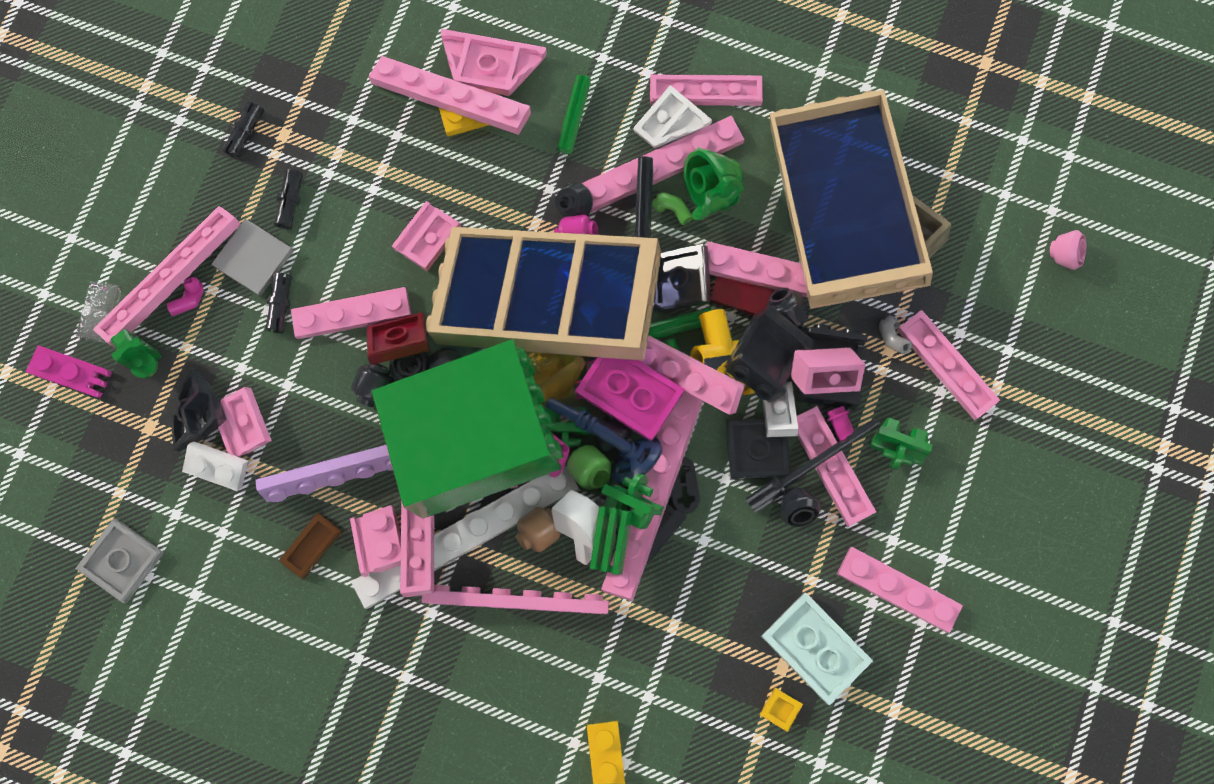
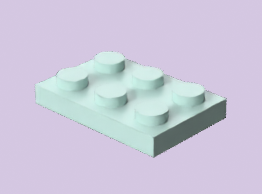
M806 592L761 636L827 705H831L873 661Z

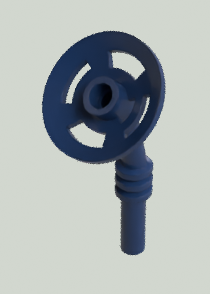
M550 397L546 403V408L574 422L575 427L579 428L581 426L583 431L587 429L588 434L593 432L619 450V454L612 463L610 473L611 478L618 484H622L626 476L633 479L638 473L645 475L654 467L661 456L662 444L656 437L652 442L645 437L634 442H628L598 422L597 417L592 419L591 414L586 415L587 412L584 410L579 412L553 397ZM651 450L648 457L644 460L645 452ZM619 470H622V471L631 470V471L626 472V473H618Z

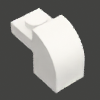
M570 490L552 507L554 526L557 531L574 539L576 560L587 565L591 561L599 506L589 498Z

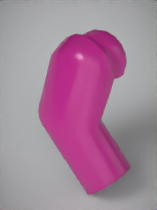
M187 278L183 283L185 288L183 296L166 303L171 316L198 306L204 289L203 284L197 278Z

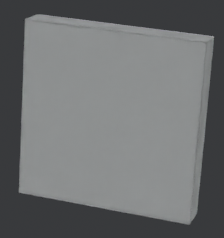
M244 219L211 265L261 297L273 281V274L281 270L294 250L249 220Z
M113 518L75 569L122 603H127L164 552L120 520Z

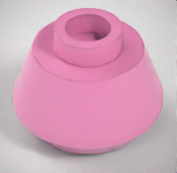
M1079 230L1059 235L1056 241L1051 243L1050 257L1055 259L1056 264L1070 270L1078 269L1083 265L1086 256L1087 243L1085 235Z

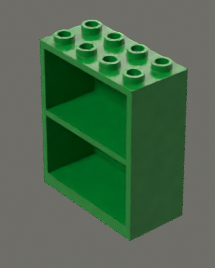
M513 339L371 390L403 507L420 518L424 519L562 469L559 459L564 458L558 440L555 441L552 433H550L551 430H554V425L549 412H546L542 405V402H545V397L541 386L536 383L533 376L536 374L535 366L531 357L527 356L525 348H519Z

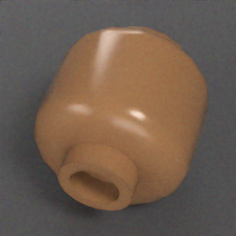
M536 507L517 522L519 533L516 535V539L525 550L531 548L535 552H542L560 538L561 532L557 531L554 526L553 514L550 508Z

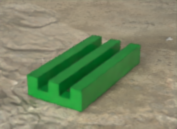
M606 506L599 507L590 569L611 572L616 575L623 573L632 511ZM618 516H621L614 563L610 565L613 546H615L617 520Z

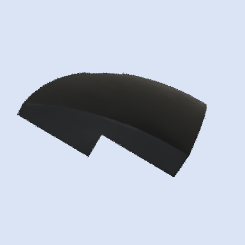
M192 369L180 388L177 400L180 401L177 407V415H173L172 419L174 451L179 452L186 449L188 444L193 441L198 443L227 420L221 403L210 384L198 370Z

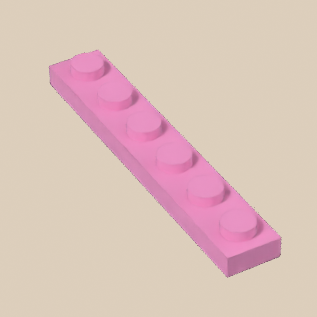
M381 56L368 76L373 85L517 135L520 134L531 115V109L528 105Z
M729 116L643 156L653 158L654 185L684 171L687 156L698 147L722 154L742 145L744 138L733 117ZM638 158L582 183L590 190L593 198L591 213L637 192Z
M218 206L93 330L115 349L116 347L110 339L124 329L131 333L148 318L241 225L239 221L222 207Z
M434 585V594L422 595V603L591 614H608L609 601H603V595L585 594L584 600L572 599V593L554 592V598L541 597L542 591L523 590V596L511 595V589L493 588L492 594H481V588L462 587V592H450V586Z

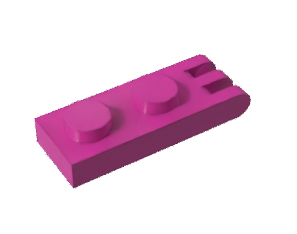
M39 345L26 370L31 375L101 399L103 393L94 390V385L103 388L107 386V382L97 379L99 374L105 377H111L112 374L110 370Z

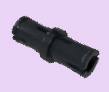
M252 101L247 102L238 121H234L231 126L233 130L221 149L224 153L231 157L233 156L235 159L239 158L248 139H252L255 132L253 130L265 111L260 105L253 104Z
M286 169L284 171L282 189L277 194L276 200L279 203L273 224L281 229H292L295 208L300 204L298 194L303 174L297 170Z
M277 272L273 274L271 296L267 298L266 302L269 309L265 331L271 332V329H273V333H284L286 310L290 308L291 304L288 297L292 276L286 274V277H284V273Z

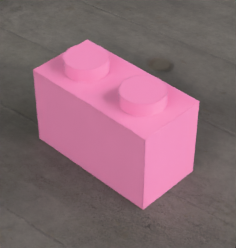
M851 348L797 350L794 354L791 378L804 394L860 391L865 363Z

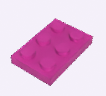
M597 357L576 388L575 393L652 442L685 389L639 360Z

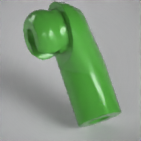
M663 192L657 194V198L652 201V206L657 212H663L665 209L673 211L681 225H685L693 219V215L680 197Z

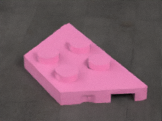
M441 29V37L453 80L494 94L510 96L547 55L546 47Z

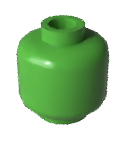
M584 445L571 453L567 462V472L580 487L586 490L603 487L608 482L611 473V462L597 447Z

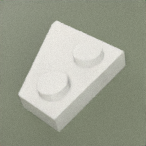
M670 85L634 126L633 130L656 149L709 126L712 123V119Z

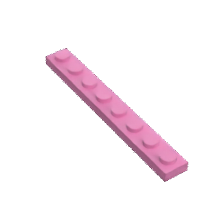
M684 391L658 432L656 438L662 444V453L654 467L645 474L648 477L647 486L653 488V494L650 497L644 494L642 496L664 506L661 515L653 516L647 529H639L630 525L623 573L616 575L607 572L601 589L604 593L633 602L703 404V400ZM614 553V556H613V558H612V561H611V564H610V565H613V563H614L615 553Z

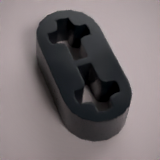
M684 457L682 465L684 468H689V472L685 473V483H680L679 474L677 475L671 492V499L675 510L678 509L683 514H690L697 509L700 503V496L694 464L690 459ZM681 488H686L688 497L694 498V501L690 503V508H685L682 503L678 504L677 499L682 497Z

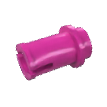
M844 406L827 412L829 416L827 421H831L839 441L844 440L854 432L847 415L850 412L849 410L846 411Z

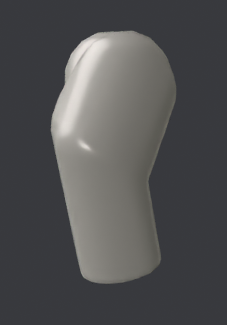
M892 315L887 316L885 320L882 319L879 323V330L886 346L901 354L909 353L912 343L897 335L895 331L900 326V323L897 322L898 319Z

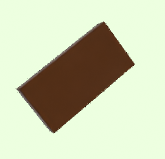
M317 513L279 559V562L300 579L304 580L343 531L323 515Z

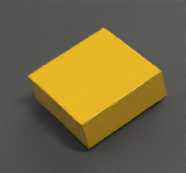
M774 687L759 715L788 732L803 704Z

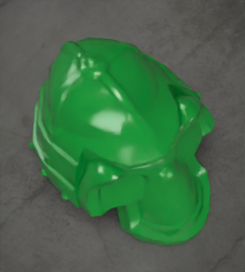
M700 147L687 156L683 176L688 193L698 207L692 213L695 221H703L704 218L719 210L728 211L730 206H734L739 202L740 194L744 189L743 172L740 163L732 158Z

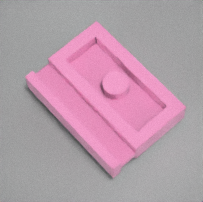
M426 201L392 247L395 251L400 252L404 257L425 271H428L445 249V241L450 237L452 227H461L458 221Z
M243 387L221 399L220 403L227 420L218 428L228 454L240 457L272 441L251 388Z
M392 505L363 514V517L357 519L354 517L350 518L359 570L363 577L369 576L368 574L373 572L379 573L401 566V535L396 511Z

